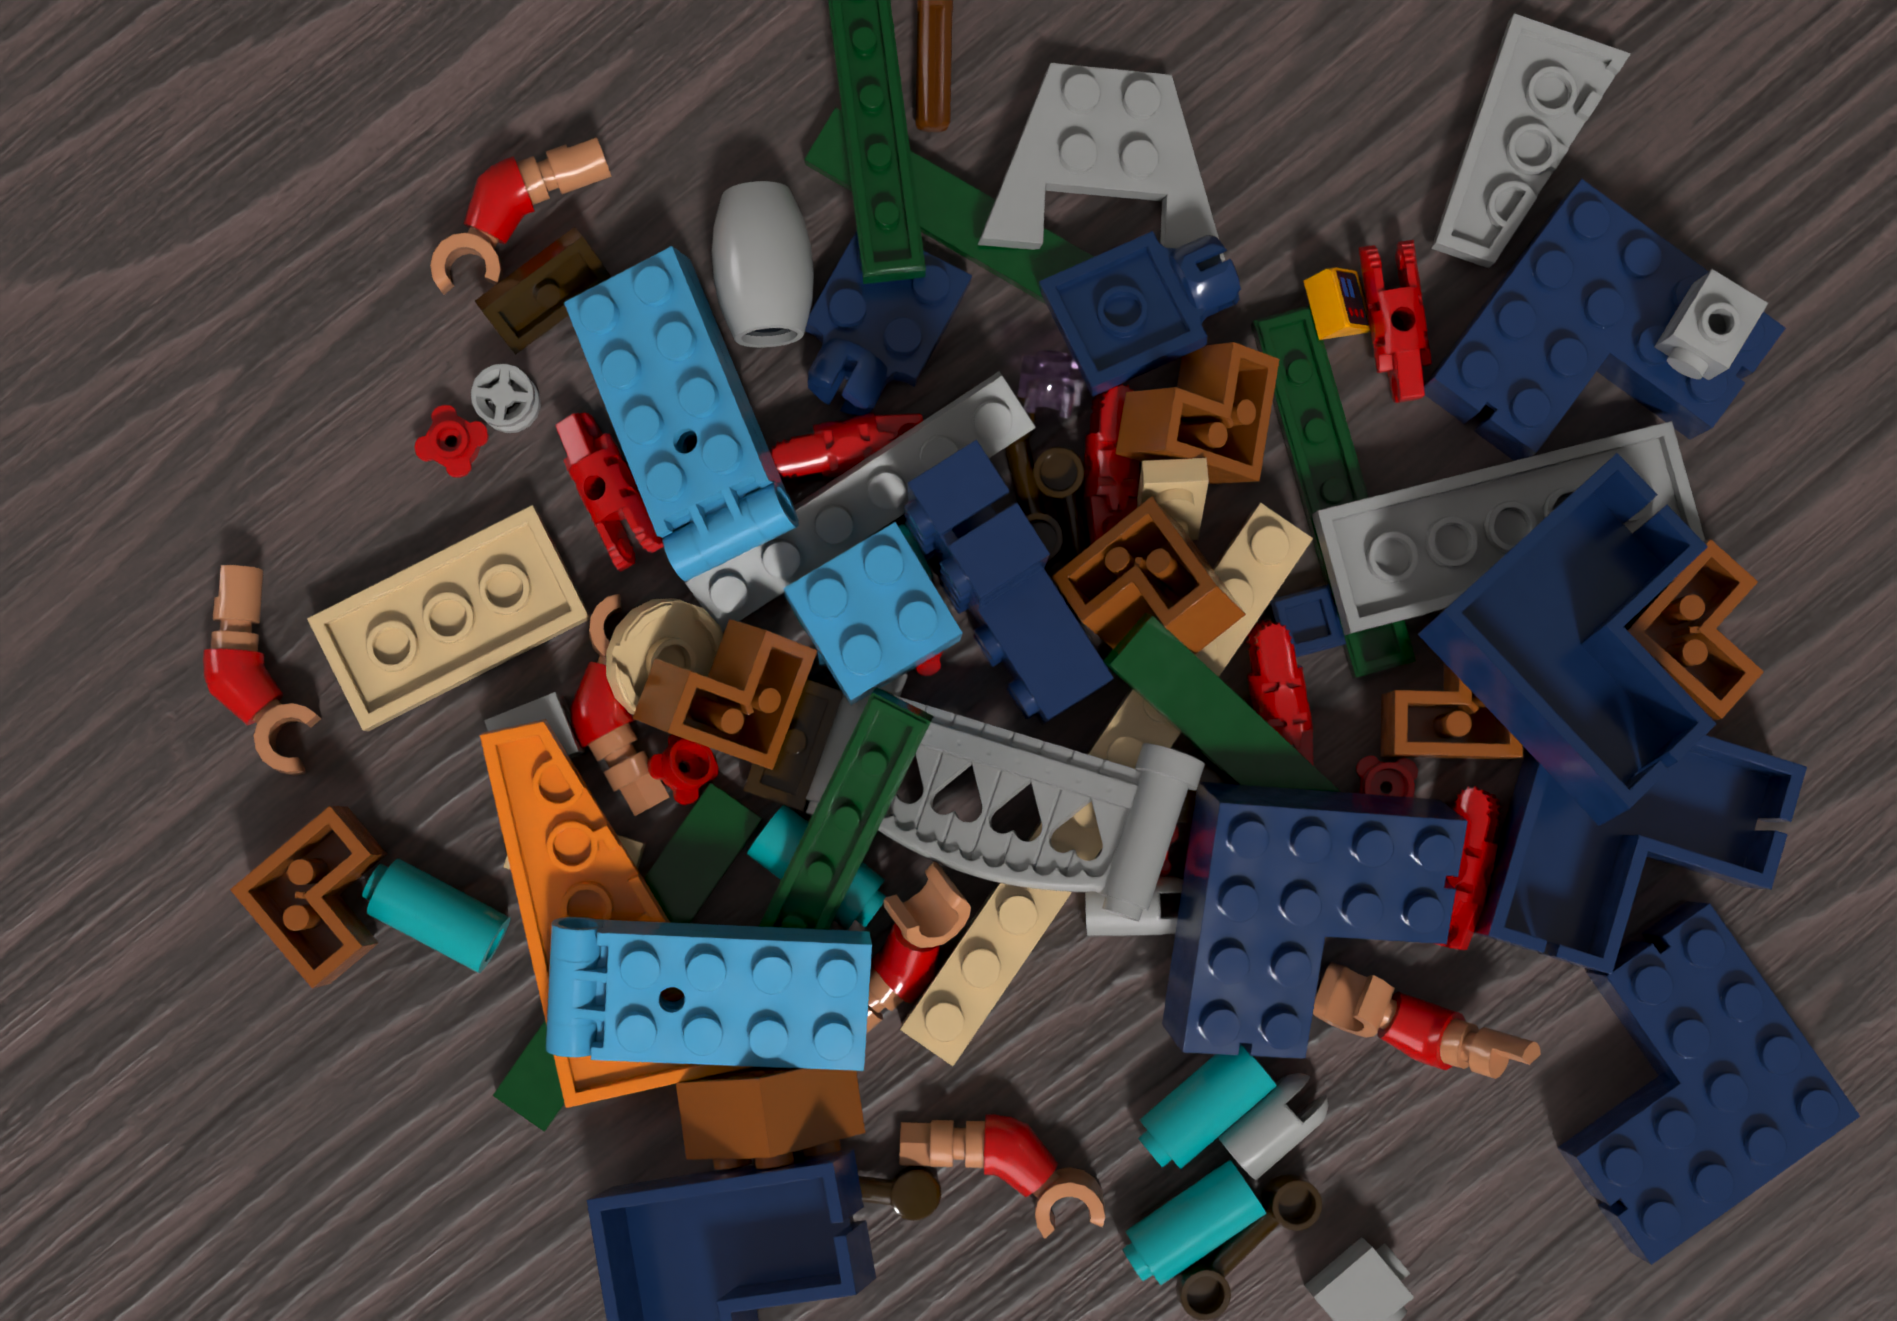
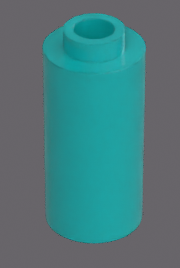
M783 805L759 834L748 850L747 855L781 880L809 822L788 806ZM862 862L834 921L846 930L850 928L855 920L866 927L884 903V898L887 897L878 890L885 879Z
M399 858L389 867L379 864L370 876L362 894L363 898L369 900L367 907L368 915L477 973H481L490 962L510 923L509 916Z
M1240 1044L1238 1055L1215 1054L1139 1119L1147 1130L1138 1139L1162 1168L1173 1160L1182 1169L1277 1085L1256 1059L1250 1056Z
M1228 1160L1127 1229L1125 1232L1131 1243L1122 1248V1251L1143 1282L1154 1275L1159 1284L1163 1285L1264 1216L1266 1212L1231 1160Z

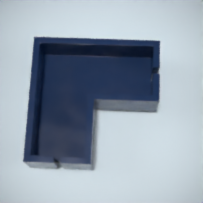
M1581 179L1562 198L1424 384L1425 396L1463 424L1479 413L1486 404L1494 412L1482 420L1474 432L1509 458L1516 461L1531 457L1537 453L1597 371L1663 421H1672L1674 429L1691 440L1714 427L1745 385V382L1741 379L1756 370L1786 328L1763 312L1729 369L1710 380L1704 377L1693 379L1673 369L1667 362L1669 356L1656 349L1655 345L1692 284L1709 271Z
M977 439L907 483L909 503L904 505L907 512L904 514L907 519L905 524L925 560L928 561L935 556L941 565L940 573L942 575L939 576L941 580L939 584L956 612L961 614L969 609L979 627L974 630L973 638L989 664L994 667L1002 662L1014 681L1008 684L1009 687L1006 690L1025 720L1036 715L1040 723L1044 725L1101 689L1113 679L1112 674L1046 573L1044 567L1050 553L1018 503H1015L998 515L991 506L992 503L1008 494L1009 489Z
M1618 453L1609 459L1418 634L1598 826L1630 809L1669 771L1668 767L1677 763L1716 725L1712 718L1624 628L1637 613L1708 546L1668 505H1665L1633 533L1624 525L1658 494Z
M1705 735L1677 763L1668 767L1669 771L1630 809L1598 826L1526 749L1499 839L1485 905L1474 933L1519 948L1536 951L1538 954L1589 970L1612 974L1646 857L1745 888L1772 890L1788 834L1776 830H1755L1757 820L1763 822L1792 821L1807 767Z
M1199 782L1196 791L1162 1020L1163 1027L1183 1053L1238 1055L1241 1044L1250 1056L1306 1059L1325 937L1447 944L1456 888L1446 881V876L1458 877L1468 821L1439 799Z
M1687 901L1642 933L1648 943L1631 940L1621 947L1612 974L1593 970L1586 972L1654 1068L1658 1077L1557 1147L1588 1193L1602 1201L1598 1204V1207L1628 1250L1651 1265L1860 1117L1710 903ZM1654 944L1667 947L1658 952ZM1620 1200L1624 1207L1616 1203V1201Z
M854 1149L794 1158V1163L775 1168L756 1169L754 1164L617 1185L587 1199L607 1321H759L757 1309L857 1295L876 1279L866 1220L854 1222L853 1215L864 1207Z

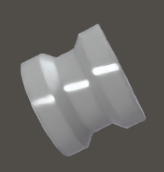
M495 364L482 370L474 380L471 389L472 405L477 414L495 430L504 433H517L530 427L537 419L541 408L540 393L535 384L518 367L509 364ZM514 402L520 403L515 404L513 408L508 410V414H506L507 408L512 406Z

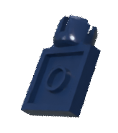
M856 230L808 318L805 331L815 336L822 343L820 351L808 370L809 390L830 406L843 380H848L842 392V396L846 400L840 411L849 415L860 416L869 414L873 410L886 384L893 380L903 381L915 387L970 286L972 275L923 251L926 267V276L924 278L863 284Z
M1151 231L1039 281L1040 293L1092 397L1207 345V335L1202 327V322L1207 317L1236 305L1240 300L1239 291L1241 290L1234 262L1231 259L1224 262L1221 261L1220 254L1226 252L1227 249L1216 236L1205 235L1178 248H1165L1158 242L1154 232Z

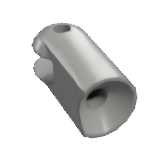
M1159 876L1148 911H1142L1139 922L1103 910L1102 906L1105 897L1095 891L1085 892L1087 937L1175 934L1178 917H1161L1160 893H1181L1183 879L1176 876Z
M1295 1073L1281 1078L1275 1083L1277 1086L1218 1137L1228 1152L1253 1179L1257 1180L1326 1118L1329 1106L1327 1095L1314 1100L1297 1116L1286 1104L1306 1085L1310 1079L1309 1075Z

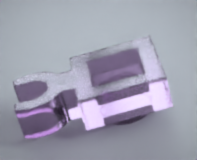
M1052 350L1038 351L1036 356L1023 355L1017 397L1025 398L1024 410L1029 413H1035L1037 407H1050L1058 410L1060 417H1070L1073 405L1080 406L1083 377L1076 363L1073 362V357L1066 353Z

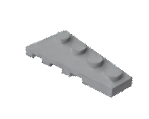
M1514 13L1508 21L1431 249L1490 268L1498 259L1537 199L1543 186L1569 150L1571 143L1584 123L1589 119L1602 99L1603 94L1631 53Z

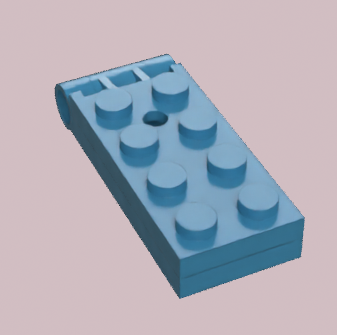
M671 246L564 302L656 535L663 538L666 555L673 569L682 580L689 581L799 526L794 505L785 490L695 269L687 256ZM697 436L696 447L688 453L687 446L689 441Z
M586 917L555 919L551 923L546 1051L562 1057H585L591 1055V1060L864 1071L872 954L870 932L599 920ZM675 987L680 989L684 996L680 1000L672 1002L664 999L661 992L666 988Z

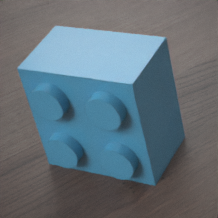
M896 522L783 588L786 599L851 706L872 694L876 687L879 689L959 642L963 634Z

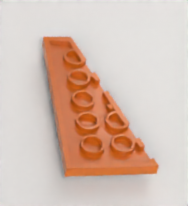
M543 719L483 732L480 735L547 1025L551 923L553 920L565 917H586L599 920L670 923L548 721ZM675 987L666 988L661 992L664 999L672 1002L678 1001L684 996L683 992ZM554 1055L566 1108L752 1067L591 1060V1055L585 1057Z

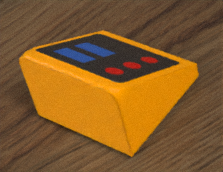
M1337 267L1327 268L1304 280L1319 340L1371 331L1368 311L1357 271Z

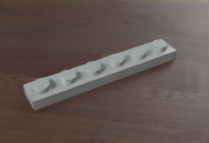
M999 371L794 505L799 520L797 528L689 581H685V584L703 609L720 625L723 632L727 627L729 619L739 622L784 592L783 588L854 547L906 513L904 505L909 503L907 485L909 481L976 439L988 458H990L1036 427Z

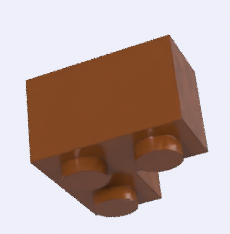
M1235 342L1206 345L1182 356L1177 387L1126 392L1116 454L1139 462L1207 458L1208 484L1260 481L1280 359Z
M1152 496L1052 576V579L1081 622L1113 649L1144 613L1154 617L1157 615L1164 627L1195 655L1246 615L1183 527Z
M1709 539L1703 541L1708 547L1637 613L1624 628L1712 720L1722 719L1764 671L1716 629L1758 581L1714 541Z
M729 619L708 677L662 660L654 659L633 719L667 733L773 770L818 650L770 631Z
M1445 663L1444 691L1394 690L1381 694V757L1513 759L1523 757V745Z
M329 806L233 886L230 891L309 986L316 988L331 984L379 943L340 897V894L384 858L387 853L348 806Z
M775 1067L766 1070L725 1072L676 1083L686 1160L713 1159L715 1170L746 1166L752 1163V1158L755 1160L756 1169L785 1166L794 1163L793 1152L803 1149L804 1156L837 1152L842 1150L840 1139L865 1133L857 1071Z

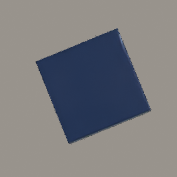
M1329 584L1272 599L1268 604L1272 623L1279 622L1280 625H1286V630H1290L1289 635L1292 637L1290 642L1294 644L1296 658L1346 644Z

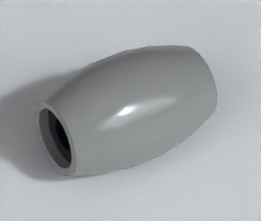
M755 181L732 186L722 194L713 228V276L722 314L735 342L740 345L765 348L796 342L804 336L813 299L814 270L812 249L805 220L790 188L784 184L770 181Z

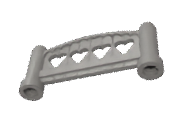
M906 673L880 688L933 715L934 718L916 752L924 788L923 794L917 802L906 804L901 801L896 793L878 831L919 855L946 867L982 879L1032 889L1067 892L1095 891L1101 893L1105 897L1102 906L1103 910L1139 922L1142 911H1148L1187 791L1197 790L1205 766L1202 761L1167 747L1144 743L1134 769L901 698L900 696L908 676ZM843 694L806 800L810 802L806 811L807 814L813 815L871 694L852 706ZM972 765L982 803V813L979 818L973 822H963L955 811L946 815L936 813L933 807L935 795ZM1032 783L1042 822L1040 835L1033 841H1022L1014 830L1004 834L995 832L992 827L994 813ZM1092 801L1103 843L1101 854L1094 860L1085 861L1079 858L1074 849L1065 853L1055 851L1051 843L1055 830Z

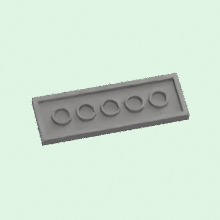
M1672 421L1316 511L1312 514L1344 635L1446 609L1616 453L1658 494L1624 524L1632 533L1665 505H1668L1702 541H1705Z

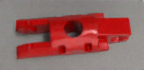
M1414 240L1400 241L1397 244L1395 261L1400 288L1385 290L1382 262L1376 246L1359 247L1377 373L1388 372L1394 403L1419 400L1425 396L1422 366L1432 365ZM1392 315H1396L1403 320L1404 331H1399L1392 325Z
M1123 383L1097 394L1092 401L1093 406L1091 409L1093 413L1090 415V434L1085 436L1084 501L1090 545L1137 508L1140 462L1116 454L1126 392L1134 391L1129 388V385L1124 386Z
M573 413L558 422L555 426L568 456L563 461L571 479L576 484V489L587 512L591 514V520L617 570L622 572L635 564L636 560L633 547L630 545V540L620 522L621 520H627L631 530L636 535L635 538L638 539L643 549L653 553L664 546L663 538L656 535L642 497L637 490L636 482L627 464L623 461L622 454L611 434H602L590 413Z
M870 413L855 416L846 421H828L813 424L814 433L793 436L790 440H785L784 438L782 442L777 441L776 446H772V452L770 453L778 473L783 478L785 476L791 478L793 474L803 476L822 472L823 480L834 478L845 473L924 420L921 413L880 415Z
M1259 620L1248 633V641H1246L1250 645L1248 654L1252 673L1247 674L1253 710L1314 766L1313 724L1307 699L1305 678L1302 665H1297L1294 644L1290 642L1292 638L1289 635L1290 630H1286V625H1280L1279 622L1272 623L1270 620L1265 622L1264 620Z
M1467 787L1466 790L1462 789L1461 794L1457 795L1458 799L1454 801L1456 807L1453 810L1465 818L1468 823L1458 877L1446 876V881L1456 888L1447 944H1436L1459 950L1468 949L1485 905L1499 846L1494 843L1500 821L1498 816L1501 815L1500 808L1502 806L1499 805L1500 800L1495 798L1496 795L1482 789L1479 790L1477 787Z

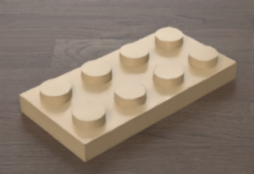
M531 505L307 618L362 730L370 731L590 620L591 616L537 508Z

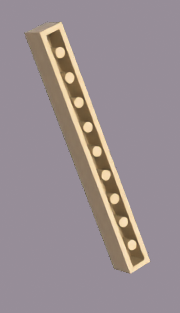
M1262 503L1250 513L1213 567L1218 577L1246 613L1244 617L1195 655L1218 677L1313 540L1312 537ZM1130 688L1086 754L1135 769L1144 743L1171 748L1180 732L1136 691ZM1092 801L1055 830L1051 838L1052 847L1055 851L1065 853L1074 849L1082 860L1090 861L1096 858L1103 847ZM1041 820L1026 841H1033L1040 835L1042 831ZM998 882L941 964L932 981L902 1021L900 1030L954 1066L1072 892L1032 889Z

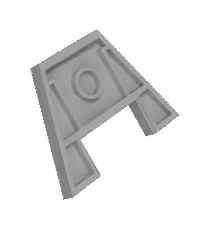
M1051 63L1045 73L978 245L1030 250L1040 249L1043 244L1045 191L1162 201L1160 244L1165 248H1178L1205 235H1213L1219 239L1172 75ZM1223 253L1220 254L1222 262L1225 260Z

